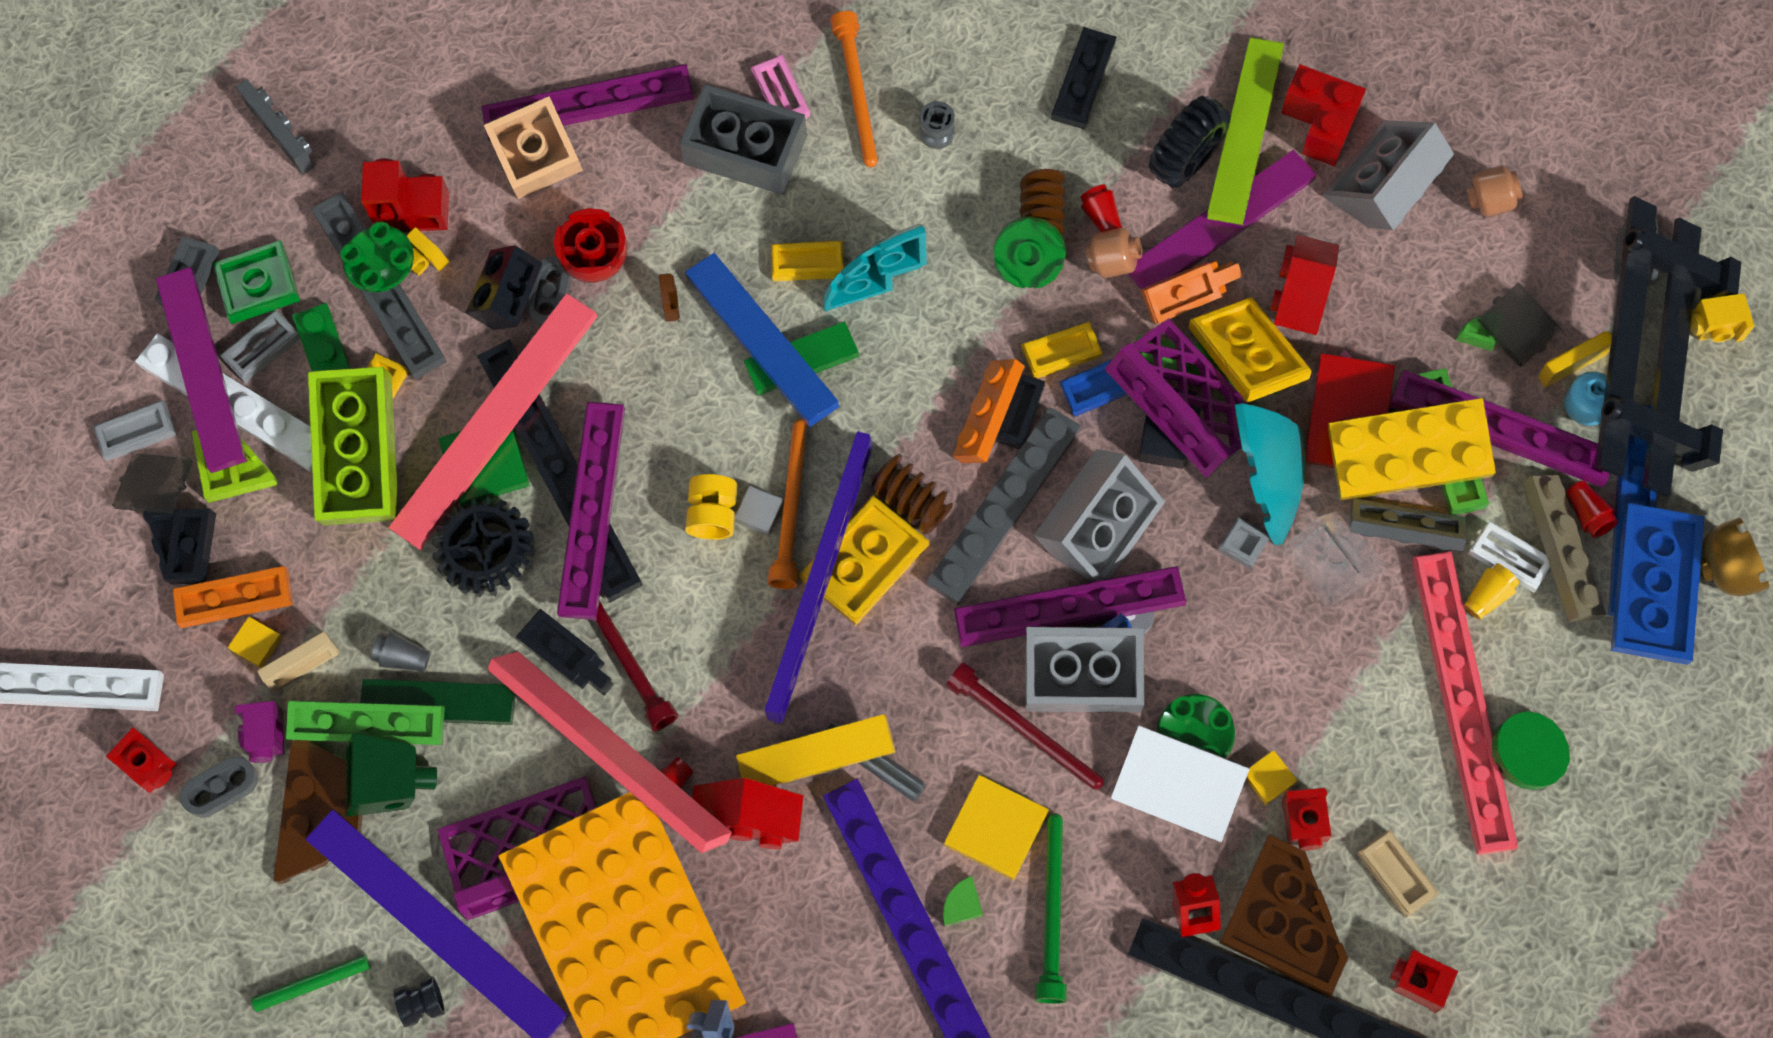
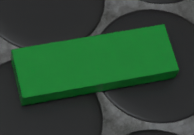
M845 321L790 342L815 373L859 357L858 349ZM752 357L744 360V365L757 396L777 389Z

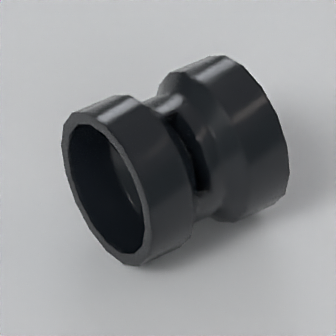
M433 976L422 979L418 989L415 986L410 988L404 985L393 990L396 1009L405 1028L417 1024L420 1018L424 1017V1013L431 1018L445 1014L441 992Z

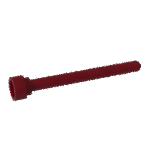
M599 600L597 620L594 621L645 703L644 711L646 714L644 718L653 732L660 731L674 723L679 714L670 701H665L663 697H658Z
M963 662L954 671L945 685L957 696L962 694L965 697L968 695L973 697L1090 788L1098 790L1103 787L1104 780L1102 776L978 683L980 679L975 676L976 671Z

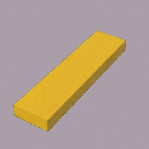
M882 714L738 754L736 758L741 778H748L771 786H777L893 754L896 751L887 716Z

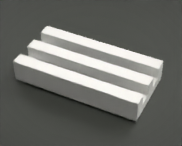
M1489 520L1467 553L1490 568L1496 563L1501 564L1516 576L1520 582L1519 585L1535 593L1550 569L1545 553ZM1488 534L1541 564V568L1533 566L1509 549L1506 550L1487 539ZM1481 546L1484 547V548H1486L1487 550L1493 552L1494 554L1498 555L1499 557L1505 559L1506 561L1510 562L1511 564L1515 565L1516 567L1522 569L1523 571L1527 572L1528 574L1534 576L1535 578L1530 577L1529 575H1527V574L1523 573L1522 571L1518 570L1517 568L1511 566L1510 564L1506 563L1505 561L1501 560L1500 558H1498V557L1494 556L1493 554L1489 553L1488 551L1482 549Z

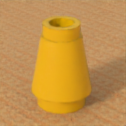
M1496 563L1492 568L1487 567L1467 601L1463 604L1464 608L1476 619L1481 620L1485 615L1516 594L1515 588L1520 582L1512 572L1501 564Z

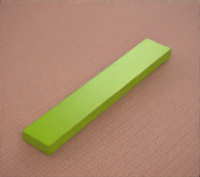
M1256 38L1249 39L1207 219L1243 225L1284 51V43Z

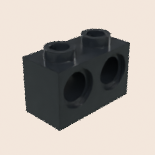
M516 245L490 250L465 313L492 330L518 327L543 263Z

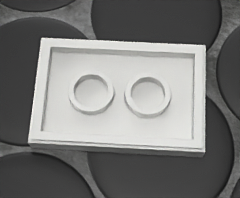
M1139 725L1111 799L1222 842L1250 768Z

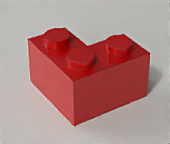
M1299 64L1286 93L1281 113L1311 124L1302 155L1335 167L1360 110L1366 88Z
M380 158L373 162H363L361 202L372 224L385 222L390 227H394L401 232H411L415 227L419 231L448 230L449 191L443 176L422 174L418 177H406L399 160L393 161L388 158Z
M1301 235L1296 236L1294 246L1287 244L1279 277L1285 278L1283 290L1275 289L1270 306V311L1276 312L1274 325L1317 335L1337 267L1340 245Z
M748 778L694 785L692 799L732 832L730 839L737 841H751L754 839L759 841V847L766 849H782L783 843L799 842L804 795Z

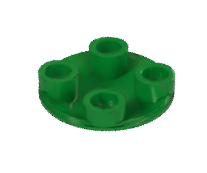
M376 222L370 228L354 236L349 244L342 248L340 257L343 260L345 275L355 287L366 292L378 293L396 287L407 277L413 265L414 251L410 240L403 232L390 227L385 222Z
M1189 694L1176 698L1164 709L1157 725L1158 733L1223 758L1228 756L1234 744L1235 728L1231 714L1219 701L1207 695Z

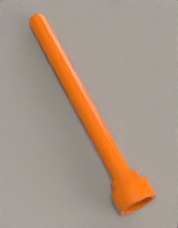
M841 11L830 18L833 35L837 36V39L842 44L864 164L872 168L876 166L878 159L855 43L860 27L855 12Z
M803 419L795 420L792 426L778 559L773 561V565L769 567L767 584L777 589H794L798 584L799 570L795 568L796 563L792 560L807 424Z

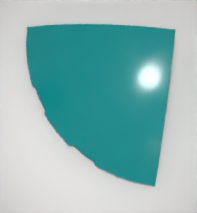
M916 224L900 230L870 246L840 271L826 289L822 302L824 311L892 291L893 276L927 265L926 230L924 225Z
M1244 403L1236 404L1235 410L1242 450L1246 452L1250 467H1256L1257 471L1250 473L1253 494L1256 503L1261 505L1263 513L1270 514V516L1264 518V526L1274 545H1282L1293 524L1301 500L1306 468L1305 432L1289 418L1276 412Z

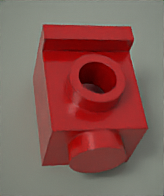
M134 727L105 756L149 793L155 788L158 789L164 786L172 776V769L177 765ZM146 756L145 762L142 765L137 766Z
M1326 788L1286 791L1282 798L1287 842L1289 844L1299 845V849L1303 851L1322 848L1323 843L1328 842L1331 838ZM1312 813L1316 818V823H1305L1302 814Z
M1191 873L1185 876L1183 880L1173 882L1174 901L1172 902V907L1181 937L1221 930L1220 898L1213 876ZM1206 908L1208 916L1189 919V911Z
M1412 950L1405 959L1402 957L1397 958L1389 979L1396 981L1392 989L1393 992L1437 1013L1444 1008L1458 971ZM1413 975L1423 977L1425 981L1424 988L1421 989L1412 984Z

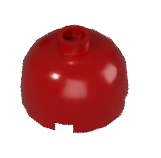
M593 208L575 211L568 216L569 220L562 227L561 225L558 226L555 231L553 244L558 262L569 276L581 282L596 283L607 280L618 273L626 260L628 244L622 224L611 217L608 212L603 209Z

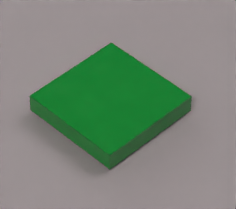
M282 240L213 263L226 315L231 325L301 301Z
M514 428L457 504L467 506L470 505L472 498L480 502L485 500L487 496L493 498L530 486ZM461 431L438 438L443 455Z

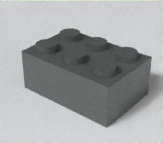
M705 84L680 142L684 165L783 195L807 138L805 114Z

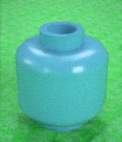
M1596 371L1585 372L1578 376L1567 390L1564 399L1565 410L1570 418L1578 424L1593 426L1601 423V409L1604 403L1607 379L1606 374Z

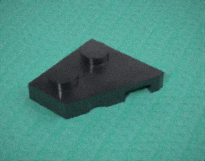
M211 509L144 510V520L150 524L154 537L151 540L154 551L160 557L159 566L163 579L171 585L206 582L216 513Z

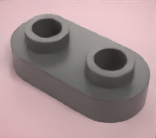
M547 257L540 261L543 264L527 302L529 316L532 322L539 327L549 317V315L541 314L542 310L547 307L554 310L565 294L569 295L572 277L561 266L557 257ZM553 275L560 276L556 282L548 281L549 277Z
M242 757L228 758L190 779L181 790V804L186 811L196 817H209L249 795L255 789L258 782L257 770L248 760ZM239 773H244V781L239 785H234V777ZM206 792L209 793L208 802L200 805L198 803L200 795Z

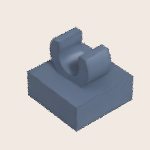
M711 1000L707 1014L703 1012H693L690 1014L687 1028L694 1029L692 1038H732L735 1027L727 1000Z

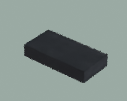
M1021 375L995 442L1021 449L1027 439L1046 381Z

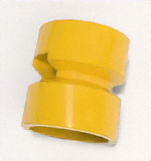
M701 474L690 478L687 501L692 506L686 511L685 531L687 534L700 539L714 540L733 536L735 513L730 508L736 504L737 483L735 480L716 474Z

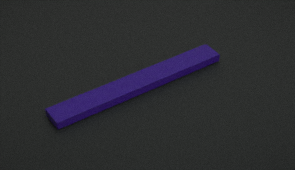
M859 431L856 433L764 710L769 721L781 724L784 720L873 450L870 434Z
M334 810L305 839L530 1037L551 1038L569 1017L563 1009Z

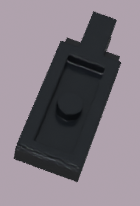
M542 609L533 616L515 637L524 647L574 686L576 684L582 690L589 684L605 696L614 685L611 682V678L600 670L605 663L599 658L597 652Z

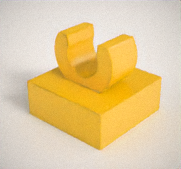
M416 227L407 235L414 251V261L411 270L417 276L427 269L429 263L439 272L450 263L442 251Z

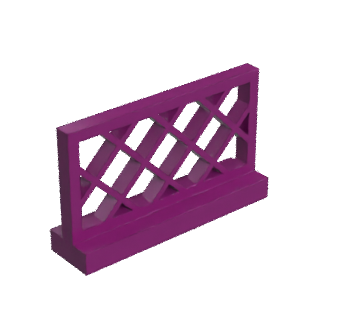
M1169 318L1133 344L1128 343L1121 348L1105 368L1107 373L1206 478L1242 449L1241 439L1238 440L1240 434L1237 427L1235 405L1241 403L1250 404L1243 399L1239 392ZM1165 333L1175 344V349L1161 346L1160 335ZM1139 352L1152 354L1153 365H1151ZM1162 357L1176 360L1177 371L1162 368ZM1185 362L1194 364L1200 370V376L1186 373ZM1165 379L1178 381L1179 392H1176ZM1187 384L1200 386L1202 398L1188 395ZM1211 389L1220 391L1225 397L1226 403L1212 400ZM1190 406L1203 408L1204 420ZM1213 411L1226 413L1228 425L1214 422ZM1215 433L1229 435L1230 447H1228Z
M586 776L437 829L453 883L456 905L466 921L519 902L506 872L497 869L500 862L498 855L516 847L510 843L519 827L536 833L535 838L548 832L547 830L557 813L573 820L587 813V811L596 809ZM582 790L585 800L577 814L561 807L567 795ZM538 805L549 809L540 827L524 821L530 808ZM500 819L512 823L503 840L487 834L492 823ZM464 832L475 836L465 854L452 848L450 837ZM482 840L498 846L489 865L473 858ZM455 857L461 860L458 866ZM469 864L485 870L479 883L466 888L463 887L461 877Z

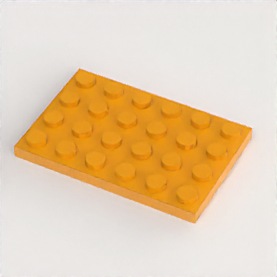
M631 792L498 855L582 1038H677L692 1031V1029L687 1028L690 1014L693 1012L707 1014L711 1000H727L730 1011L746 1004L745 998L659 816Z

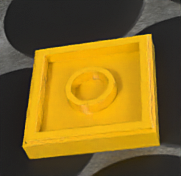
M979 775L944 842V846L1014 881L1049 809Z

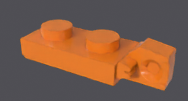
M1214 260L1197 265L1140 290L1152 323L1159 324L1168 318L1171 319L1221 298V294L1227 291L1225 284L1241 278L1243 275L1239 263L1231 261L1218 266L1217 261Z

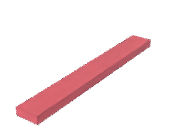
M567 293L390 524L388 528L418 550L421 551L435 533L437 525H441L444 521L446 513H450L596 320L598 316L595 311Z
M1452 552L1414 556L1412 558L1413 568L1476 854L1482 855L1516 850L1518 844L1500 765L1495 763L1492 756L1493 733Z
M517 651L491 659L488 666L490 673L699 852H706L728 842L732 832L520 652Z

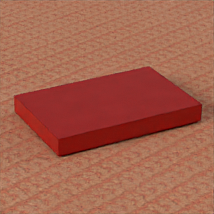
M1321 353L1306 440L1307 464L1334 468L1328 433L1329 423L1388 414L1395 365Z

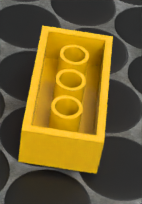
M1483 398L1332 422L1328 425L1340 501L1489 478L1496 474Z

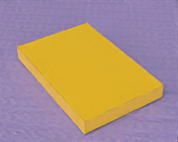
M1252 297L1190 319L1189 330L1247 403L1310 379L1312 370Z
M872 495L849 520L823 600L856 626L930 545L929 540ZM814 559L799 575V580L805 585Z

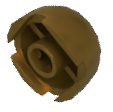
M1738 517L1713 528L1705 537L1702 544L1704 559L1701 560L1700 572L1705 582L1713 580L1720 591L1731 596L1742 597L1769 589V581L1760 583L1758 575L1765 572V568L1749 531L1740 533L1738 526H1741L1744 522Z

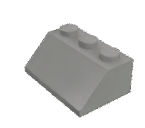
M1383 120L1323 196L1326 200L1368 228L1394 230L1402 223L1405 215L1416 201L1424 195V191L1436 176L1444 170V166L1454 153L1436 123Z
M1096 449L1033 536L1053 558L1088 581L1095 582L1111 579L1161 509L1165 500L1125 454Z
M1026 627L1025 711L1141 713L1144 707L1143 628Z

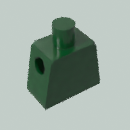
M359 733L352 734L346 747V817L405 810L410 807L415 799V789H436L437 767L416 766V749L412 744Z

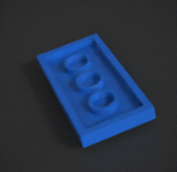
M1628 503L1624 507L1610 651L1685 665L1693 661L1705 516Z

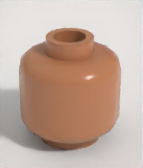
M1504 165L1476 172L1472 176L1473 187L1466 188L1471 209L1479 208L1480 213L1484 217H1492L1513 211L1517 207L1518 199L1523 198L1516 171L1510 172Z
M1126 228L1098 232L1092 237L1091 243L1086 246L1089 267L1092 272L1097 271L1102 278L1134 272L1137 266V259L1142 258L1143 255L1139 238L1132 237Z

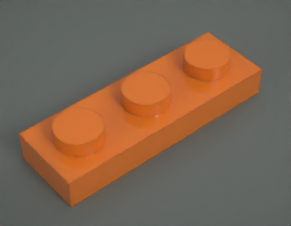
M1017 359L992 360L986 368L983 381L976 398L971 404L970 413L963 430L958 436V443L952 455L959 462H987L1025 367Z
M285 566L173 589L176 622L180 628L293 605L289 570Z

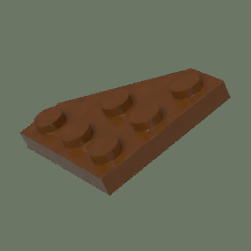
M1269 834L1220 940V944L1330 997L1348 960L1347 954L1336 934L1332 923L1333 919L1321 889L1318 888L1311 871L1312 866L1306 851Z

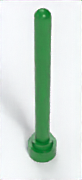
M1058 813L1049 815L1047 819L1043 975L1039 976V983L1035 984L1034 1000L1044 1004H1063L1067 1002V985L1063 984V977L1059 976L1063 818Z

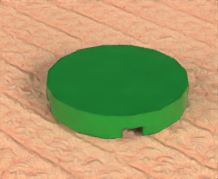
M1031 216L1017 218L1005 225L995 240L993 252L995 267L1003 279L1015 287L1024 289L1025 287L1042 288L1054 281L1064 266L1066 256L1064 238L1055 226L1044 219Z
M1525 711L1510 716L1497 727L1492 739V756L1495 763H1499L1500 768L1504 771L1502 773L1509 782L1522 789L1539 790L1553 785L1565 774L1570 762L1569 745L1563 731L1553 720L1540 713Z

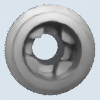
M390 631L389 634L380 632L372 650L371 661L378 662L379 667L416 670L424 673L431 651L421 648L393 631Z

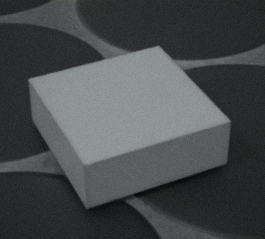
M749 486L735 515V522L769 536L783 508L784 499Z
M1238 517L1218 551L1251 570L1268 543L1270 536Z

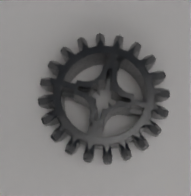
M1202 95L1192 100L1188 106L1182 109L1178 116H1175L1172 123L1167 126L1165 132L1160 136L1159 142L1154 146V152L1150 155L1148 168L1159 181L1169 185L1171 188L1180 187L1185 181H1189L1208 159L1212 157L1214 151L1219 147L1218 145L1225 137V132L1229 129L1231 116L1229 115L1230 112L1223 108L1224 105L1216 99L1213 100L1209 96Z
M488 496L483 505L480 506L477 499L472 498L470 508L465 509L462 504L458 503L457 510L459 514L454 516L446 513L445 519L449 523L448 526L437 525L436 530L442 537L433 539L432 544L435 549H438V551L433 553V559L436 563L440 564L437 570L441 576H447L446 581L451 587L459 584L460 592L465 595L473 588V593L479 598L483 595L484 589L487 588L491 596L496 597V586L502 584L505 590L510 591L511 585L508 580L513 577L517 581H522L523 576L518 569H530L531 563L526 557L535 554L534 547L529 544L535 538L532 531L527 530L530 526L528 520L524 517L520 518L521 513L516 507L508 510L509 506L503 500L495 506L492 498ZM485 523L502 525L511 532L502 534L501 531H488ZM471 528L470 535L460 540L462 535ZM482 535L489 544L487 545L488 548L484 550L486 558L478 550L481 549L479 545L483 543ZM509 553L507 557L498 566H496L497 559L501 555ZM465 560L467 563L478 562L482 567V571L467 570L458 565L457 561Z

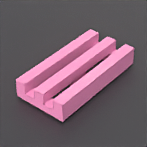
M783 55L750 67L752 76L765 103L777 106L761 74L763 71H766L783 108L805 114V118L810 116V111ZM779 66L798 108L792 109L773 70L774 67Z

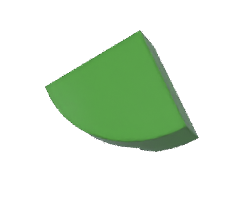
M1488 313L1467 322L1460 330L1456 341L1492 351L1503 315Z
M972 876L960 881L948 894L943 909L945 927L983 917Z

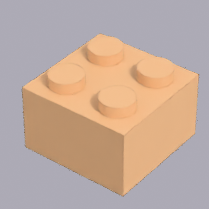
M550 96L484 125L518 199L583 171Z

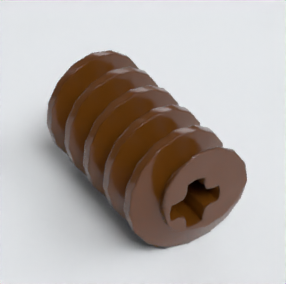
M1040 169L1027 173L1020 181L1021 193L1019 198L1021 202L1019 208L1021 218L1031 216L1044 219L1055 226L1061 235L1065 232V227L1061 224L1065 219V214L1061 211L1065 207V201L1061 198L1065 194V188L1062 186L1065 182V176L1062 172L1054 169Z
M897 454L882 466L873 479L871 486L875 487L874 493L877 497L882 498L886 496L885 501L888 506L893 507L897 505V513L899 515L905 516L909 514V523L911 525L920 524V532L929 534L945 519L952 509L953 503L944 504L948 494L945 490L936 496L933 495L936 487L934 481L924 487L921 485L925 477L923 472L918 473L912 478L910 476L914 466L912 463H908L903 468H900L899 464L902 460V455Z

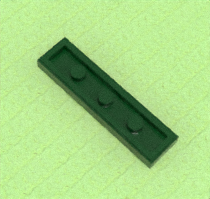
M363 679L360 703L445 706L444 723L513 725L516 694L506 685Z

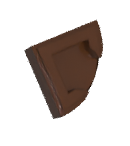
M671 273L660 274L659 283L666 322L677 321L680 318L674 276Z

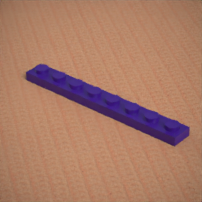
M858 778L823 795V799L944 1038H991Z

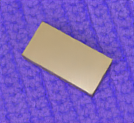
M323 631L257 672L262 681L273 692H277L339 655L340 651L329 635Z
M1390 829L1357 852L1359 858L1405 918L1439 894Z

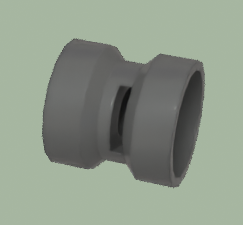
M933 101L926 104L922 108L919 118L921 140L930 148H944L954 138V111L948 104L942 101Z

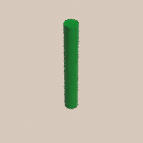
M366 954L251 997L253 1009L257 1013L371 969L369 959Z

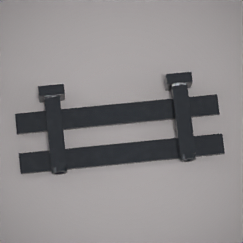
M1633 196L1629 199L1625 237L1623 239V254L1604 403L1601 409L1602 418L1595 467L1617 477L1624 476L1629 434L1648 442L1642 487L1666 497L1671 495L1675 454L1682 456L1681 467L1692 472L1720 464L1723 429L1713 424L1696 429L1680 422L1679 419L1695 286L1701 289L1700 300L1738 294L1742 262L1732 257L1716 262L1699 254L1702 228L1680 217L1674 220L1672 240L1655 233L1657 206ZM1650 266L1668 273L1652 409L1633 401Z

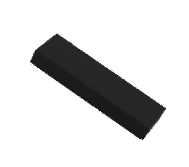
M1083 27L1052 111L1051 120L1085 129L1115 47L1117 36Z

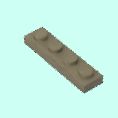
M1559 475L1530 476L1522 481L1568 621L1597 620L1605 616L1606 612Z

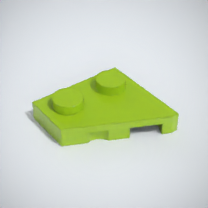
M197 430L192 431L203 494L208 503L278 485L276 477L242 438L241 441L247 462L211 473L206 465Z

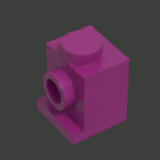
M274 701L235 705V713L243 720V724L238 726V741L240 747L249 753V762L266 763L272 761L273 756L285 755L283 710Z

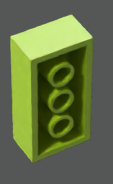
M384 367L308 372L315 521L324 526L394 521L399 514L392 375Z

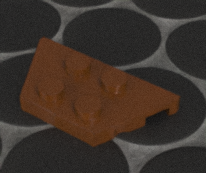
M291 740L273 880L276 884L287 883L292 877L308 870L314 871L328 864L329 860L305 839L332 810L361 834L363 815L345 816L346 761L308 740Z

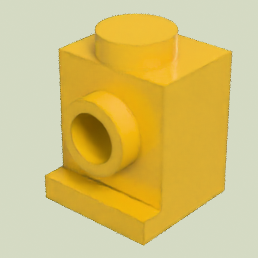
M1745 293L1702 299L1692 312L1691 333L1697 336L1698 341L1712 339L1713 342H1723L1735 337L1736 342L1744 341L1755 327Z

